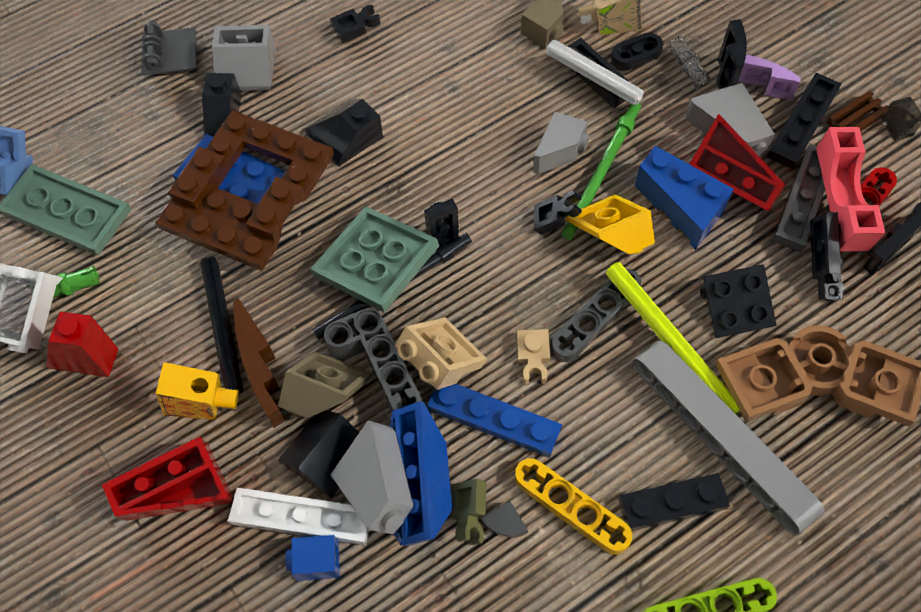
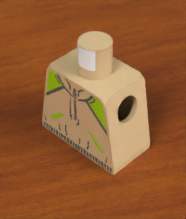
M593 0V5L578 8L581 24L596 21L598 32L601 35L642 30L641 0Z

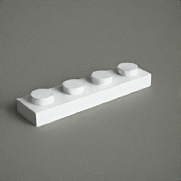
M238 487L236 488L228 522L231 525L308 537L335 535L338 541L366 545L369 532L362 519L350 504Z

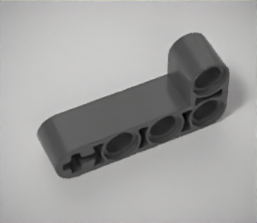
M370 308L363 309L334 321L326 327L324 338L332 357L338 360H345L360 353H365L392 412L403 407L401 399L405 397L408 405L419 401L422 402L403 359L399 356L393 338L378 311ZM369 325L376 326V328L372 331L363 330L365 327ZM338 338H347V340L341 344L334 343L335 340H337ZM380 351L389 352L387 356L382 358L375 356ZM400 377L401 379H403L397 385H390L387 383L391 378Z

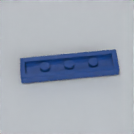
M458 384L439 390L435 388L427 405L430 412L548 458L552 454L562 428V424Z

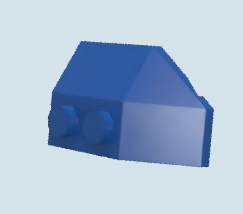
M420 401L393 410L390 418L392 422L389 425L396 433L413 503V508L404 519L403 524L393 534L399 544L405 547L435 539L452 511L447 443L427 407Z

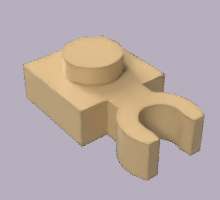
M549 329L517 330L518 364H527L523 370L524 384L529 385V375L531 373H538L541 376V384H546L548 372L543 364L550 363L551 359Z

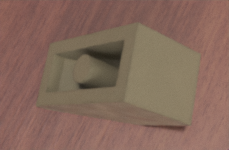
M536 0L521 15V34L545 49L552 40L558 41L564 31L562 0Z

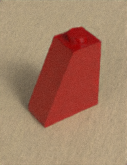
M60 311L48 340L46 367L54 370L109 377L119 348L92 316Z

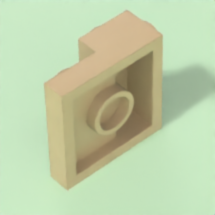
M445 317L406 326L395 344L399 356L413 364L419 371L420 378L434 386L437 390L457 384L463 374L481 369L487 360Z

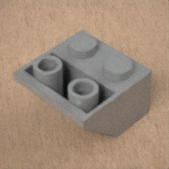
M270 25L215 26L212 42L214 73H234L240 90H272L276 46Z

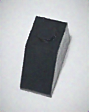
M206 73L202 92L204 135L208 134L214 137L231 111L239 112L242 94L234 73Z

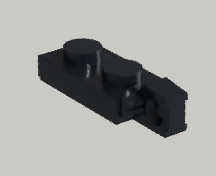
M826 212L810 220L813 279L818 280L819 300L837 301L843 299L844 284L841 282L842 276L840 275L843 262L839 246L841 227L838 223V212Z

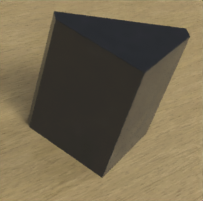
M325 410L311 418L278 461L332 499L339 490V486L331 474L360 432L341 414Z

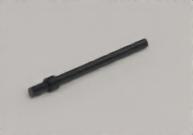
M465 232L448 244L444 242L439 245L412 280L440 262L444 264L454 258L456 252L472 243L470 236ZM358 300L312 329L317 339L320 340L324 337L326 327L332 322L372 306Z

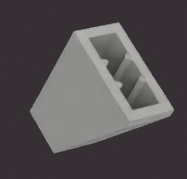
M743 83L690 99L685 117L705 134H707L719 113L759 156L764 155L768 151L775 134Z
M367 421L331 476L368 530L394 534L413 508L409 486L394 429Z

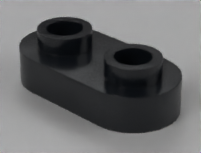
M644 33L620 42L612 49L611 63L617 69L630 70L654 61L661 56L663 40L657 34Z

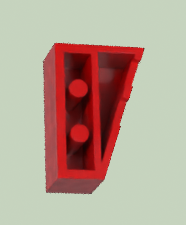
M718 113L689 164L733 188L735 194L770 211L786 184L724 117Z
M201 436L102 484L114 516L125 521L232 504L234 499L209 444Z

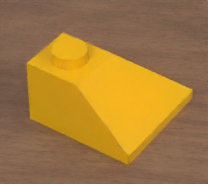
M616 194L582 208V213L577 217H566L567 222L629 255L640 253L644 248L655 244L651 210Z

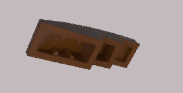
M238 298L233 301L235 332L241 360L251 387L272 426L275 428L285 422L279 408L270 396L280 390L275 377L266 365L276 358L270 345Z

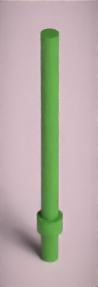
M640 103L637 105L630 104L625 115L619 118L615 126L616 132L582 194V199L576 205L580 209L591 204L625 137L631 134L635 126L634 120L641 109ZM567 222L561 235L565 239L571 240L578 227Z

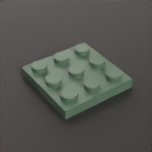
M365 206L310 270L313 277L385 313L436 251L439 244L437 238Z

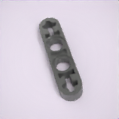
M626 269L641 286L640 275L632 269ZM611 280L553 337L552 355L560 362H571L576 359L629 304V301L622 293L621 295L617 293L619 289ZM601 299H610L614 302L615 308L605 311L599 307L598 302ZM582 319H589L595 324V329L589 332L583 331L578 327V322ZM574 334L576 338L572 342L571 350L566 348L562 351L560 349L561 343L567 344Z

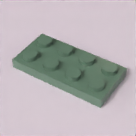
M33 164L28 167L0 203L1 215L98 256L132 210L129 204Z

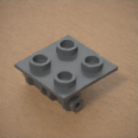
M150 20L144 25L145 33L142 34V76L197 70L196 27L162 31L161 27L154 20Z

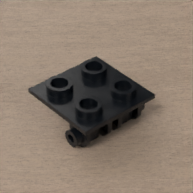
M764 264L703 276L704 286H700V295L708 300L715 338L777 326Z

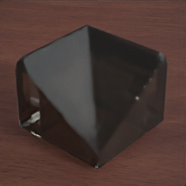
M907 97L891 102L881 121L892 139L898 141L914 136L921 125V112L913 99Z

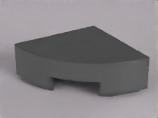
M510 501L480 518L481 523L486 529L501 536L516 538L528 533V529Z

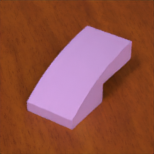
M746 55L738 82L765 86L764 95L792 100L801 77L774 62Z

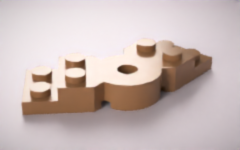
M815 325L803 328L795 334L789 344L782 339L775 338L719 358L715 364L746 422L769 413L773 416L800 406L809 395L824 396L831 394L837 405L868 418H872L877 414L910 427L915 423L921 401V361L865 340L849 347L846 343L847 339L843 334L827 326ZM813 357L819 358L824 364L818 363Z

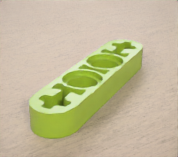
M754 578L654 605L645 609L644 612H669L667 609H672V612H680L681 607L684 605H692L698 612H718L715 608V599L721 595L731 599L734 605L733 612H744L743 606L747 610L745 612H767L776 604L777 593L769 581L762 578ZM754 587H756L758 592H765L767 598L762 601L763 606H761L758 600L742 604L741 598L752 594L755 591Z

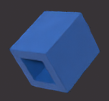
M335 535L292 538V549L286 551L287 571H292V576L297 581L340 578L339 542Z

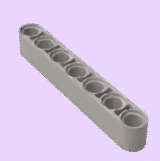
M658 340L633 360L634 368L647 384L788 532L798 536L824 514V507L819 499L665 342Z

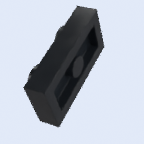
M453 198L445 202L434 203L424 210L426 234L437 238L439 245L444 242L448 244L459 237L458 207Z

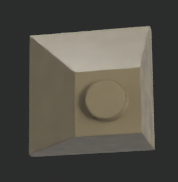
M314 351L286 371L278 407L288 410L290 414L296 417H312L345 402L370 380L372 373Z

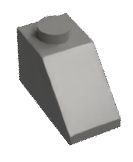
M554 112L534 154L533 172L540 174L576 161L580 150L585 151L589 142L590 135L586 134L587 121Z

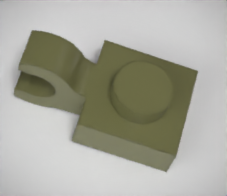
M473 479L452 484L451 519L458 520L455 532L456 541L469 540V545L482 544L484 531L478 522V517L485 516L486 481Z

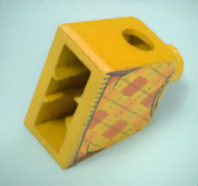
M164 362L156 390V397L164 416L211 420L216 418L218 407L236 409L239 390L222 388L219 374L215 372Z

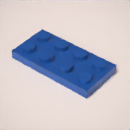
M206 134L173 174L175 181L199 147L207 148L213 139L212 136ZM243 151L219 186V189L259 204L275 177L282 178L286 171Z

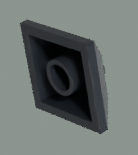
M363 98L346 101L304 129L305 133L313 141L333 148L334 156L331 160L338 167L383 137L380 115Z

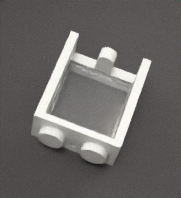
M0 263V342L8 343L7 350L26 354L29 348L42 350L40 345L56 285L63 279L62 277Z

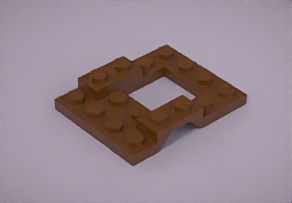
M232 110L207 148L199 147L172 185L168 191L171 200L155 223L163 231L263 271L278 247L283 223L296 204L307 200L334 156L333 148ZM245 148L290 165L282 178L275 177L259 204L219 189V186Z

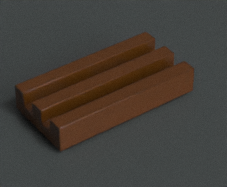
M868 91L831 115L826 123L830 127H847L871 110H874L875 113L854 126L859 127L860 132L886 116L891 108L887 105L882 107L880 105L882 100L879 98L874 100L872 98L874 93ZM867 104L866 106H864L863 108H861L860 110H858L857 112H855L854 114H852L851 116H849L848 118H846V119L843 120L842 122L837 123V122H839L840 120H842L843 118H845L846 116L850 115L851 113H853L854 111H856L857 109H859L860 107H862L863 105Z

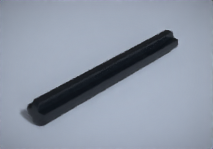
M210 256L203 258L200 265L223 387L237 389L240 395L243 392V385L219 264L215 257Z

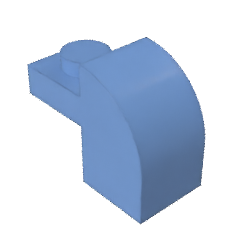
M0 126V194L7 195L28 167L33 164V156L26 155L25 130Z

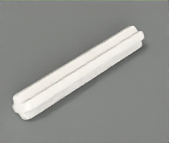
M552 40L548 44L546 53L550 57L633 105H637L641 101L644 91L557 40Z

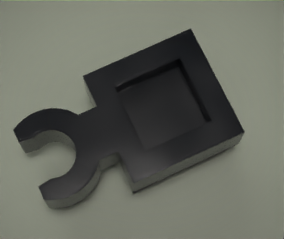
M373 5L363 7L359 13H356L353 8L330 18L331 27L342 43L366 34L365 27H376L381 23L380 15L374 13Z
M570 191L563 198L555 195L534 205V231L543 235L565 225V217H577L580 215L582 209L574 205V203L580 201L582 196L575 191Z

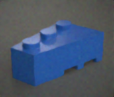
M657 146L651 150L640 164L635 182V187L658 211L662 210L672 220L671 225L676 230L680 229L691 240L690 245L695 250L726 209L734 190Z

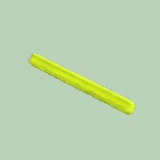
M620 262L611 265L607 269L606 275L660 340L665 342L737 414L740 410L730 391L626 268Z

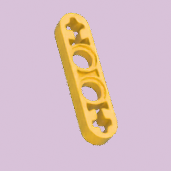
M527 458L517 465L515 481L522 491L604 551L618 555L628 549L632 541V531L623 520L542 462L533 458ZM532 469H535L537 471L536 478L543 484L546 478L550 479L545 485L543 493L538 492L541 484L536 480L524 481L525 473L523 470L530 472ZM555 487L563 488L567 492L568 499L565 503L555 504L549 499V491ZM584 507L592 509L596 514V521L591 525L582 524L577 518V511ZM603 518L608 521L604 528L612 533L616 532V530L623 533L621 540L624 543L618 541L615 545L609 542L610 534L603 529L599 535L594 532L599 528Z

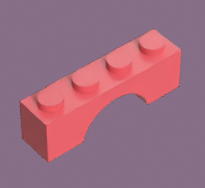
M829 127L816 150L830 212H838V223L841 227L839 237L840 251H870L885 234L879 205H868L861 191V166L866 152L860 128Z

